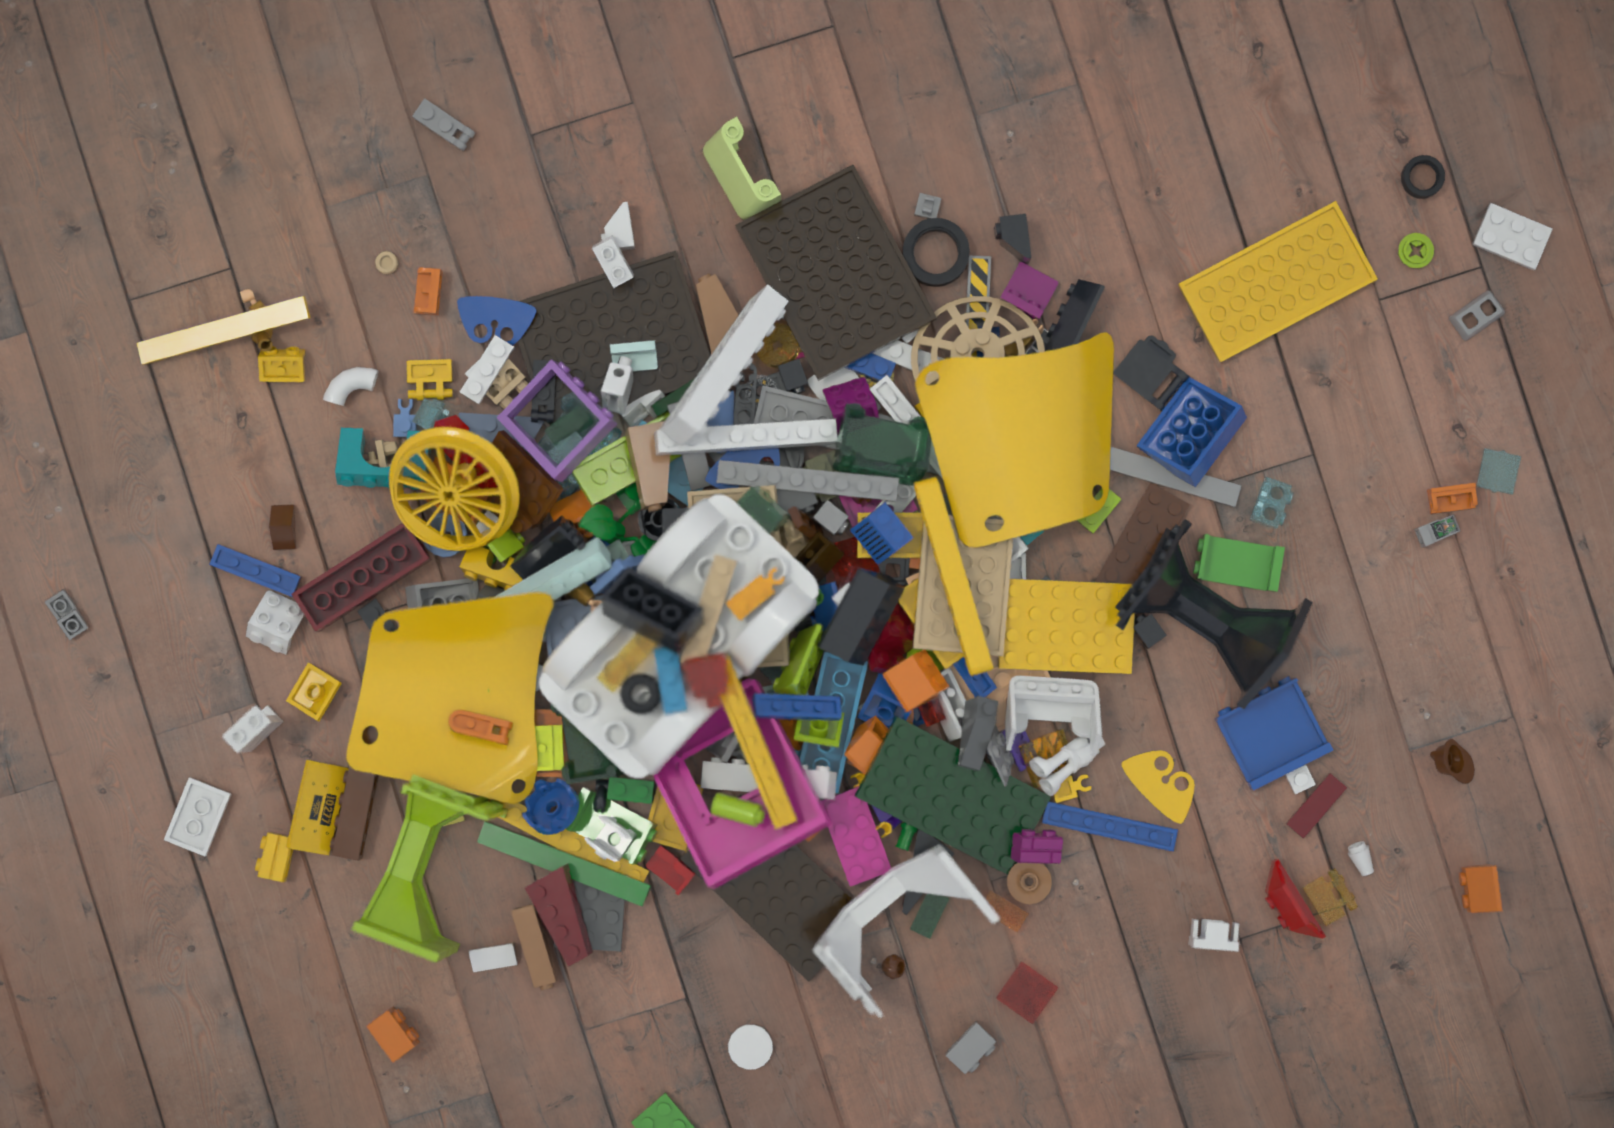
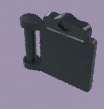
M1152 335L1148 336L1145 341L1140 339L1114 371L1116 377L1161 412L1166 407L1164 404L1183 381L1186 382L1189 378L1184 371L1172 363L1176 357L1175 352L1168 347L1165 341L1158 340ZM1172 371L1176 374L1175 378L1159 398L1156 399L1152 396L1153 393Z

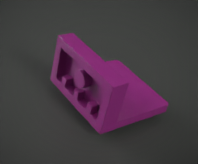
M1019 262L1000 300L1016 306L1028 317L1039 320L1058 286V281L1023 262Z
M865 377L832 385L822 390L832 417L836 419L837 435L880 423L877 404Z

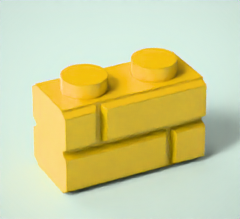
M267 832V836L262 837L260 849H263L262 858L257 859L255 871H258L257 877L279 882L287 881L294 850L286 848L287 835Z

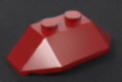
M1279 859L1272 860L1265 893L1268 897L1265 900L1271 910L1275 908L1280 915L1277 917V920L1282 928L1285 929L1287 927L1292 932L1321 939L1326 937Z

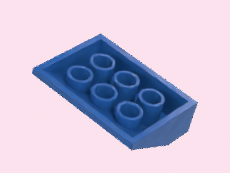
M1189 377L1137 444V447L1176 477L1196 487L1247 417L1240 404Z

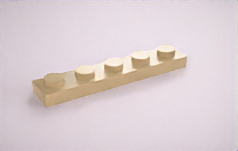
M715 554L699 602V606L703 607L704 625L685 646L680 664L699 670L703 669L737 561Z

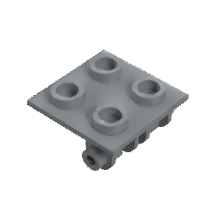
M995 726L986 754H988L987 757L991 765L997 769L1004 786H1007L1014 758L1011 751H1006L1005 737L1002 733H999L997 726Z

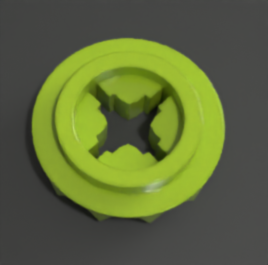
M1411 233L1405 236L1398 245V255L1402 263L1409 268L1419 269L1426 266L1434 255L1432 241L1421 233ZM1421 244L1423 245L1419 251L1420 256L1414 255L1409 257L1412 252V245L1415 248Z

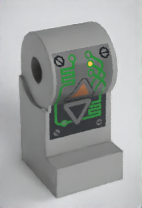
M1454 514L1414 529L1421 548L1461 531Z

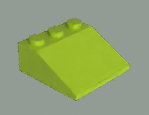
M816 624L799 631L797 638L792 639L789 647L791 651L790 663L787 666H781V670H783L781 677H777L773 684L775 694H807L824 652L823 649L817 646L823 635L822 625Z

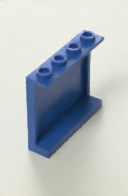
M1288 676L1277 682L1279 686L1273 689L1268 686L1260 690L1259 696L1255 697L1245 709L1238 706L1231 710L1229 706L1218 711L1219 716L1214 718L1250 790L1254 791L1333 751L1330 742H1327L1297 683V678L1291 679Z

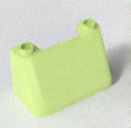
M735 117L726 122L705 143L703 153L740 218L746 220L781 202V194L774 182L769 179L753 183L736 153L739 151L738 142L742 139L744 130L738 118Z

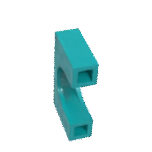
M341 427L335 469L337 485L345 487L365 486L373 488L376 486L390 488V466L375 467L367 463L363 458L365 447L363 428ZM408 430L407 439L421 431ZM431 448L425 449L429 457L431 455ZM415 454L409 459L427 473L429 472L419 454ZM404 467L403 476L427 483L409 468ZM403 484V488H410L413 490L419 489L416 487Z

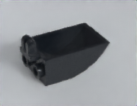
M561 515L541 531L520 552L510 567L524 580L574 550H582L590 540L578 531L571 520H566Z

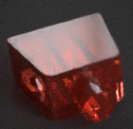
M727 652L684 659L683 669L696 699L706 697L709 709L720 707L719 695L726 694L728 691Z

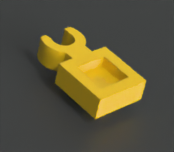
M1072 775L1068 776L1061 783L1058 792L1053 795L1055 803L1078 797L1077 790L1083 792L1091 790V786L1083 787L1081 785V781L1088 778V775H1080L1076 781H1073Z

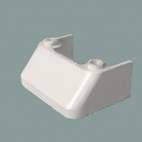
M1035 676L1013 677L1008 687L1006 707V751H1011L1015 733L1025 731L1029 719L1071 722L1074 734L1079 737L1090 738L1091 756H1096L1102 736L1098 686L1090 680Z

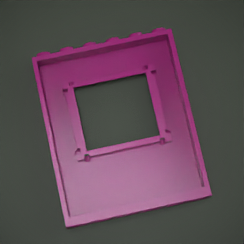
M747 679L741 682V686L753 712L752 696L754 694L766 693L759 681ZM723 704L679 747L664 764L661 771L653 775L707 886L712 889L723 885L832 824L779 719L769 718L755 719L798 820L775 829L759 788L739 798L762 805V810L765 811L764 820L761 824L758 823L756 827L710 813L684 760L735 732Z

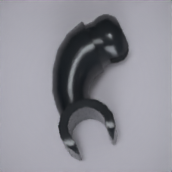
M596 779V795L593 802L596 813H598V809H601V813L606 810V793H608L609 780Z

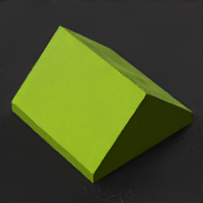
M841 712L842 718L839 721L797 719L794 740L839 748L844 713Z

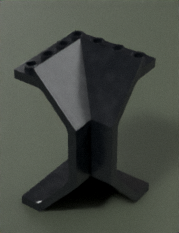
M1184 519L1180 525L1175 524L1172 530L1165 529L1147 567L1115 606L1119 610L1117 616L1120 617L1116 626L1124 630L1133 613H1165L1214 644L1241 690V695L1236 705L1245 709L1290 657L1313 602L1305 598L1293 610L1240 608L1233 605L1192 578L1189 574L1179 541L1191 527L1192 523Z

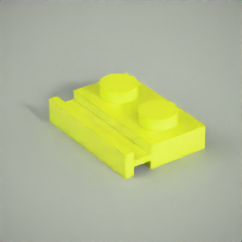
M563 725L535 726L538 757L537 771L564 770Z

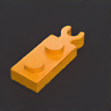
M776 567L769 571L766 579L760 574L725 603L739 621L775 593L772 586L780 585L785 581L784 577L780 580L773 579V574L778 570Z

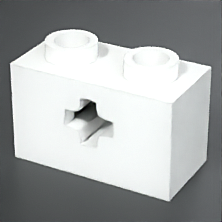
M613 235L593 245L592 249L613 288L634 277Z

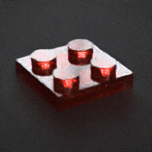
M1021 961L996 996V999L1033 1024L1058 987Z

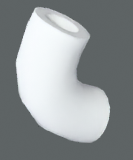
M355 367L342 371L331 380L324 393L323 400L344 406L348 395L352 391L357 389L373 391L378 370Z

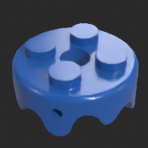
M559 778L556 779V782L552 783L538 780L535 783L533 794L525 799L527 812L522 813V816L538 833L544 835L557 834L570 826L576 818L580 804L578 794L568 783ZM557 805L556 810L550 813V809Z

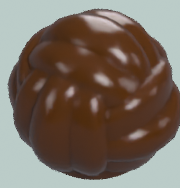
M897 954L887 956L883 960L882 971L891 979L900 978L905 971V961Z

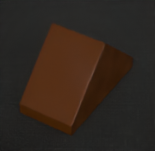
M294 504L271 506L269 530L273 550L296 549Z

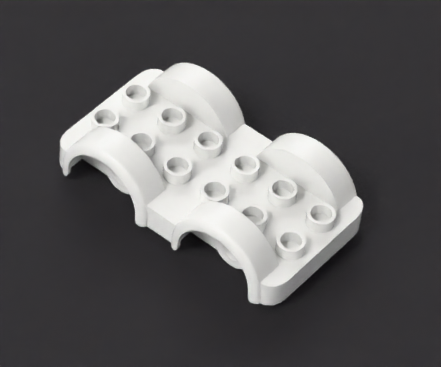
M713 495L693 505L664 533L642 559L637 572L699 605L715 554L737 561L706 659L727 651L740 680L742 676L753 674L772 649L800 620L816 607L819 587L814 577L735 501L724 495ZM776 567L778 570L773 574V579L780 580L784 577L785 581L780 585L772 586L775 593L739 621L725 603L760 574L766 579L769 571ZM601 603L571 631L548 658L543 667L539 686L544 696L624 773L634 778L655 775L661 771V768L679 747L723 703L705 662L702 670L680 664L688 711L665 715L662 699L658 707L647 714H634L625 709L619 694L622 683H624L626 678L638 673L648 674L659 682L654 649L662 648V646L605 616L602 612ZM684 647L683 650L678 654V655H679V661H681V658H682V655H683V652H684L685 647ZM638 685L632 691V697L638 703L646 702L650 696L649 689L644 685Z

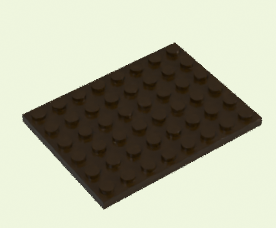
M854 164L735 225L766 285L768 284L788 300L784 307L786 312L783 317L818 381L937 320Z
M676 250L629 265L634 277L613 288L606 273L520 300L519 302L536 308L534 319L518 341L530 379H533L534 360L550 361L552 359L558 363L562 361L570 368L569 374L573 378L575 376L578 377L585 384L583 387L587 393L591 391L600 400L598 404L603 408L601 389L609 365L612 363L610 344L654 340L656 342L658 368L656 370L633 372V385L627 406L653 391L660 390L664 395L672 393L696 378L710 358V353ZM556 374L554 423L544 421L547 432L597 417ZM539 405L541 412H547V406Z

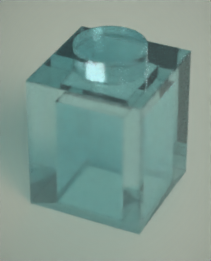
M424 398L412 422L426 430L434 428L436 421L447 418L449 411L444 408L445 404L433 398L431 402Z

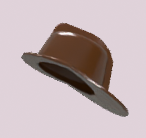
M1449 739L1444 745L1439 746L1430 753V757L1434 760L1439 773L1453 776L1462 784H1468L1472 781L1475 771L1473 760L1469 753L1454 739Z

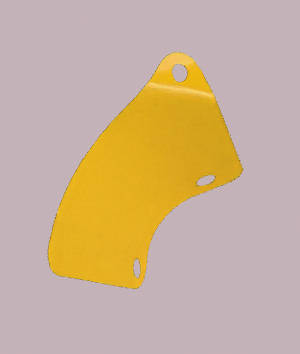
M1107 332L1061 349L1022 356L948 358L929 364L919 373L915 383L917 394L928 425L959 539L963 544L973 548L986 546L1092 515L1103 507L1109 492L1114 344L1111 335ZM936 371L939 375L937 384L932 386L926 384V376L930 372ZM1095 485L1102 487L1103 495L1100 500H1096L1093 497L1092 491ZM992 515L1001 516L1004 520L1003 527L998 531H989L985 527V521L988 517Z
M531 592L393 611L378 618L371 628L360 696L347 746L346 758L349 765L357 771L410 781L414 774L453 790L506 803L516 804L523 801L533 789L538 766L534 722L535 689L542 639L553 608L552 597L544 592ZM394 619L398 621L399 628L397 631L388 632L384 629V622ZM456 710H464L512 722V730H509L507 736L509 738L508 745H501L492 741L453 732L448 723L450 714ZM368 726H374L378 731V738L373 744H366L362 739L363 730ZM494 726L492 733L499 735L500 727ZM517 779H521L526 783V786L521 793L516 794L512 791V783Z

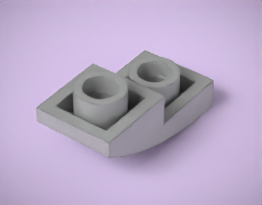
M62 589L45 601V604L53 613L58 625L69 640L89 628L65 589Z

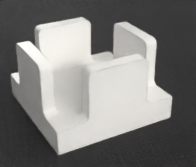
M1192 919L1188 945L1193 948L1238 951L1239 923L1232 922L1231 938L1228 939V923H1224L1222 920L1202 919L1200 936H1197L1198 920Z

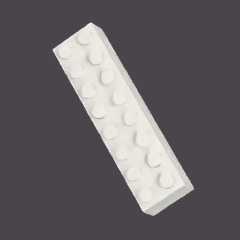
M767 284L748 301L660 430L681 446L687 441L692 442L697 435L700 436L708 426L706 424L709 418L712 419L719 410L718 404L724 402L731 393L728 389L742 377L740 372L753 361L751 356L754 352L757 353L764 344L763 338L765 336L768 337L775 328L774 322L776 320L779 321L785 314L786 310L784 307L788 303L787 299Z

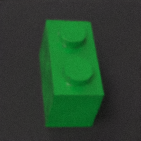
M610 776L607 799L652 804L655 781Z

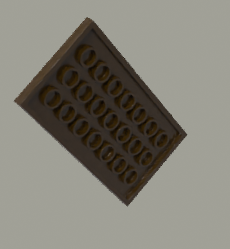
M796 844L723 885L712 889L808 982L824 967V963L814 953V947L842 908L853 900ZM688 848L680 859L705 882Z

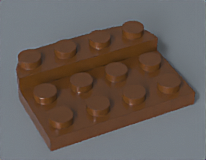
M505 430L499 431L491 444L506 458L518 483L519 506L516 517L509 529L515 533H520L539 527L564 488ZM500 495L488 496L487 502L501 506ZM492 511L499 518L500 514Z

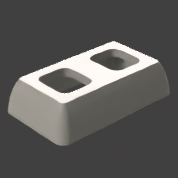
M1487 290L1452 314L1449 320L1462 339L1468 341L1505 314V310L1493 293ZM1486 300H1490L1496 308V312L1490 316H1486L1480 308V305ZM1469 312L1478 321V324L1472 329H1468L1462 321V317Z

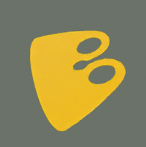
M1166 751L1146 752L1123 761L1122 768L1136 788L1165 816L1176 823L1182 824L1188 814L1194 794L1195 784L1193 778L1188 773L1180 771L1174 773L1169 778V782L1164 784L1161 781L1162 777L1167 776L1174 767L1173 758ZM1160 756L1167 758L1169 762L1167 769L1163 771L1156 769L1154 764L1156 758ZM1181 776L1185 777L1189 783L1188 788L1184 791L1177 790L1174 785L1175 780Z

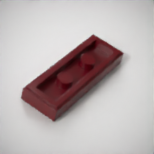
M1329 773L1287 821L1286 825L1304 839L1347 787Z

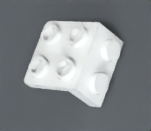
M267 591L248 622L246 637L255 643L268 646L274 652H281L286 655L290 649L292 636L305 615L297 602L273 591Z

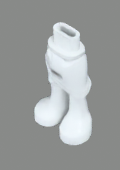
M1102 736L1096 755L1100 752L1099 749L1105 746ZM1077 737L1060 748L1061 751L1046 760L1041 757H1035L1029 761L1033 772L1037 776L1042 777L1039 780V784L1047 795L1053 796L1056 794L1061 783L1068 776L1076 773L1081 767H1085L1093 761L1095 756H1091L1090 738ZM1063 762H1067V765H1065L1063 768H1061L1054 774H1051Z

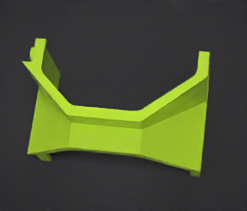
M413 774L410 783L404 784L401 791L403 794H408L406 814L387 870L360 920L355 921L352 930L430 961L438 962L458 952L460 943L441 935L423 885V877L439 832L444 825L467 813L488 821L499 816L506 818L508 809L503 808L504 804L498 801L491 800L488 802L489 798L483 796L474 798Z

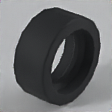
M1419 155L1412 158L1404 166L1401 173V183L1404 190L1410 196L1417 199H1426L1434 196L1442 188L1445 181L1443 165L1436 158L1429 155ZM1419 164L1431 166L1436 174L1434 185L1427 190L1416 188L1410 180L1412 169Z

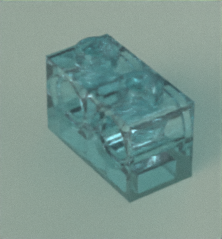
M1269 477L1264 478L1250 521L1273 529L1278 528V525L1282 526L1286 517V513L1283 512L1285 505L1290 504L1294 494L1291 491L1292 485ZM1273 487H1277L1282 491L1280 499L1272 497L1271 490ZM1266 508L1274 511L1275 517L1273 520H1267L1264 517V510Z

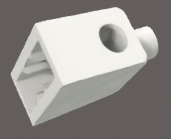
M621 356L618 363H610L601 389L603 407L621 414H625L633 385L632 360L628 357Z

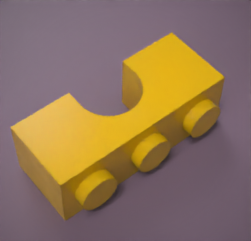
M483 547L466 550L459 566L466 578L473 581L477 579L483 580L486 585L493 588L500 586L507 590L523 581L510 567L515 558L510 557L504 568L493 570L491 566L495 556L489 549Z

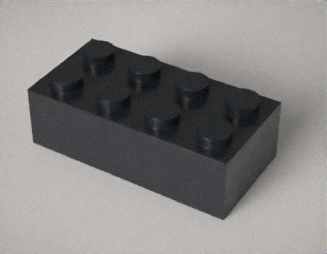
M629 567L601 597L602 612L605 616L676 655L683 650L704 625L703 607Z

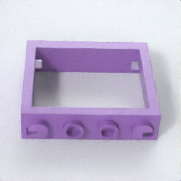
M551 359L500 413L497 419L553 479L563 482L617 423L612 419L611 411L606 407L602 408L598 404L600 400L591 391L589 393L583 388L585 384L578 377L575 376L573 378L569 374L571 371L569 367L562 361L558 363ZM555 374L600 420L559 465L514 419Z

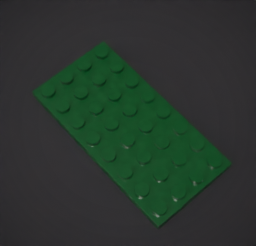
M895 716L854 796L1008 875L1010 869L1017 863L1011 858L1014 832L1022 833V829L1034 830L1051 796L1011 775L1008 778L1007 786H1004L997 769L984 761L979 771L958 766L959 748Z

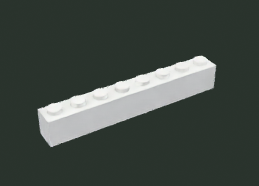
M836 419L707 427L700 436L697 435L692 442L687 441L682 446L662 430H657L654 433L656 456L833 445L838 441Z

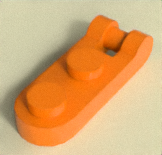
M456 710L451 713L448 721L453 732L492 741L501 745H508V732L512 730L513 726L512 722L464 710ZM494 726L500 727L499 735L492 733Z

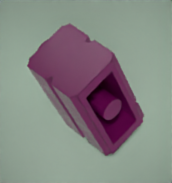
M1022 829V833L1014 832L1011 858L1018 863H1061L1063 837L1057 835L1056 831L1043 829L1042 833H1035V830Z

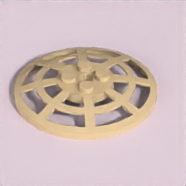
M972 296L949 302L934 312L937 317L947 310L952 317V320L948 321L940 329L935 338L923 336L930 323L919 329L911 350V367L916 383L917 376L919 375V345L932 347L931 363L938 361V348L951 351V358L972 357L971 355L975 351L983 352V358L1005 357L1004 346L1014 342L1017 344L1018 356L1025 355L1022 339L1034 336L1036 339L1038 353L1045 352L1038 328L1022 310L997 298ZM970 302L992 303L988 313L970 312L961 315L955 307ZM1000 307H1006L1017 313L1028 324L1029 328L1017 331L1011 323L997 315ZM984 318L985 322L982 329L970 330L964 320ZM994 322L1004 326L1011 334L999 338L991 332ZM954 325H957L961 335L954 342L942 340L946 332ZM934 371L927 375L925 379L926 384L930 385L939 380L938 373Z

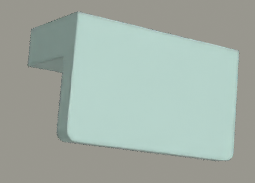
M655 340L610 344L612 363H618L619 357L624 356L632 360L631 367L633 372L656 370L658 368Z

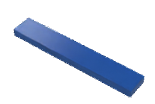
M1048 802L1042 819L1044 824L1174 852L1178 833L1177 829Z

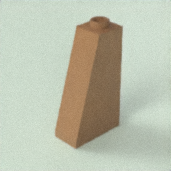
M709 273L698 279L699 283L696 284L712 354L739 315L716 274L711 276Z
M665 421L629 427L625 431L641 509H648L649 512L662 510V507L667 503L670 455L656 456L654 433L661 429Z
M533 904L513 909L511 911L534 988L540 987V990L554 987L553 983L557 982L558 979L540 915Z

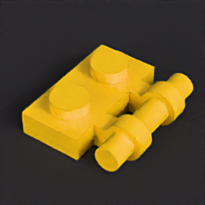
M452 359L407 361V383H416V390H408V399L424 401L425 398L444 400L445 398L453 397V389H444V382H453ZM424 383H436V389H424Z

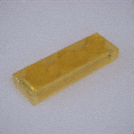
M636 633L596 678L612 693H615L624 683L625 679L635 671L658 644Z

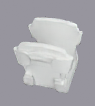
M600 815L598 818L606 825L595 840L585 837L584 840L596 850L595 853L605 860L608 858L614 862L619 861L637 834L631 829L627 830L620 825L613 816ZM612 833L619 834L621 838L620 843L616 846L611 845L609 842V837Z

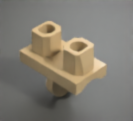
M383 440L375 441L378 459H376L375 451L368 452L370 461L366 462L375 467H378L377 465H380V467L391 466V464H388L387 456L396 454L398 450L397 443L384 442Z

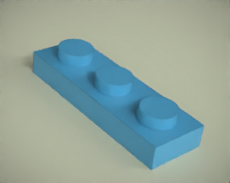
M663 647L654 649L665 715L688 711L679 655Z

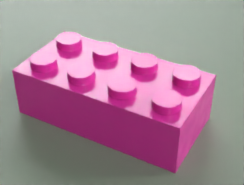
M859 787L837 794L835 799L821 800L832 823L828 828L850 887L883 875L891 869L878 831L875 830L876 826L867 802L854 796Z

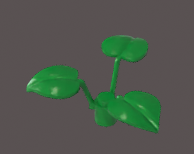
M635 482L624 488L626 495L635 503L618 521L613 520V513L610 508L597 504L584 514L579 523L580 527L609 544L620 540L621 543L635 541L631 545L634 557L645 556L657 542L646 535H642L640 539L636 536L624 537L626 530L621 523L640 503Z

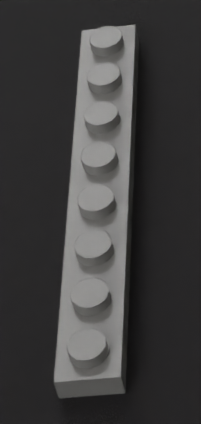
M719 460L717 483L750 487L776 485V489L888 501H897L899 478Z

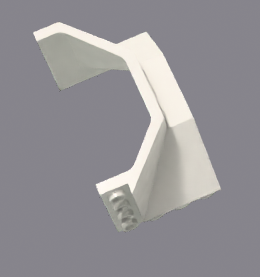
M940 845L892 867L842 908L813 949L814 953L854 1000L860 997L863 1005L871 1014L875 1012L879 1017L883 1016L869 993L872 988L860 975L862 927L906 891L973 899L993 924L1000 919Z

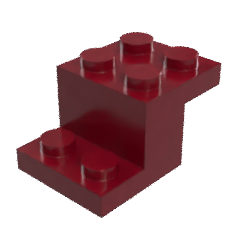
M899 603L895 606L868 657L870 670L873 672L884 674L904 661L903 654L913 648L914 624Z

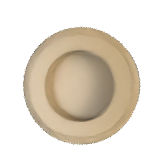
M385 251L376 257L375 265L381 273L392 274L398 268V259L393 253Z

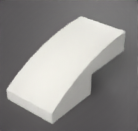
M660 390L648 393L630 403L626 407L625 414H621V416L630 427L637 426L649 414L656 418L657 415L652 405L664 398L665 395Z

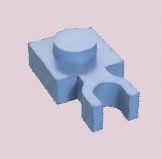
M398 399L400 414H394L393 437L407 438L408 430L417 431V415H410L414 404L413 399H409L410 404L407 408H403L402 399Z

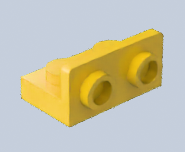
M272 346L269 351L264 352L260 350L258 355L259 382H304L305 349H299V347L277 349Z

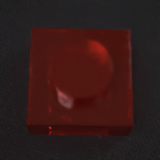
M938 698L919 706L926 727L946 719Z

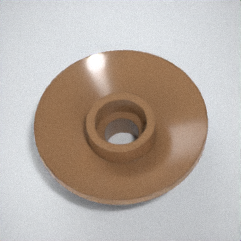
M1016 863L1008 873V890L1014 899L1023 904H1036L1045 899L1051 890V874L1042 863ZM1027 877L1033 879V884L1030 886L1025 884Z

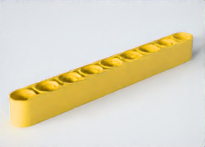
M936 477L915 482V493L969 674L974 676L993 670L992 661Z

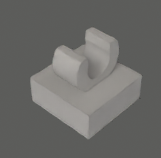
M920 193L914 215L927 219L937 218L941 198Z

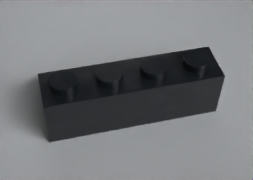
M1078 279L1076 285L1071 283L1066 293L1069 296L1067 304H1061L1056 314L1060 318L1057 324L1052 323L1047 333L1051 337L1047 344L1044 343L1045 352L1078 344L1105 286Z
M858 568L817 646L848 663L864 666L905 588L889 575Z

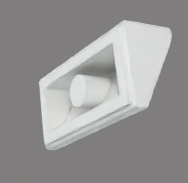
M514 943L469 950L473 972L518 965Z

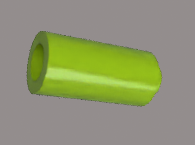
M717 793L712 804V815L753 827H756L758 823L761 824L764 820L765 811L762 810V805L721 793Z

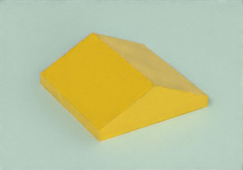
M308 662L286 701L320 722L342 683L332 675Z

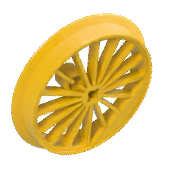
M431 428L407 439L393 457L389 471V487L393 506L402 523L420 540L445 550H469L488 545L496 538H500L512 525L519 506L518 483L506 458L484 438L458 428ZM443 447L456 449L451 479ZM436 448L442 475L425 452V449ZM461 451L475 458L471 465L467 463L459 465ZM419 454L434 477L409 459L413 455ZM480 461L489 472L475 478L476 470L474 465ZM406 466L428 483L403 476L404 467ZM459 473H463V476H467L468 479H463ZM490 477H494L498 488L466 490ZM403 484L429 492L405 494ZM500 495L501 506L470 496ZM434 499L414 510L407 501ZM442 502L427 522L416 515ZM445 505L441 530L438 531L429 524ZM472 505L499 513L498 521H492ZM449 510H451L456 536L445 533ZM467 512L488 526L489 529L480 532ZM458 513L473 535L463 536Z

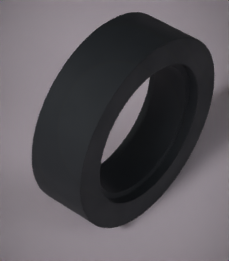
M930 218L919 222L909 231L904 241L902 255L917 282L930 287H940L954 282L962 275L969 260L970 247L965 233L958 225L947 219ZM928 232H943L949 235L956 243L958 249L957 261L946 272L939 274L926 272L915 260V244L921 236Z

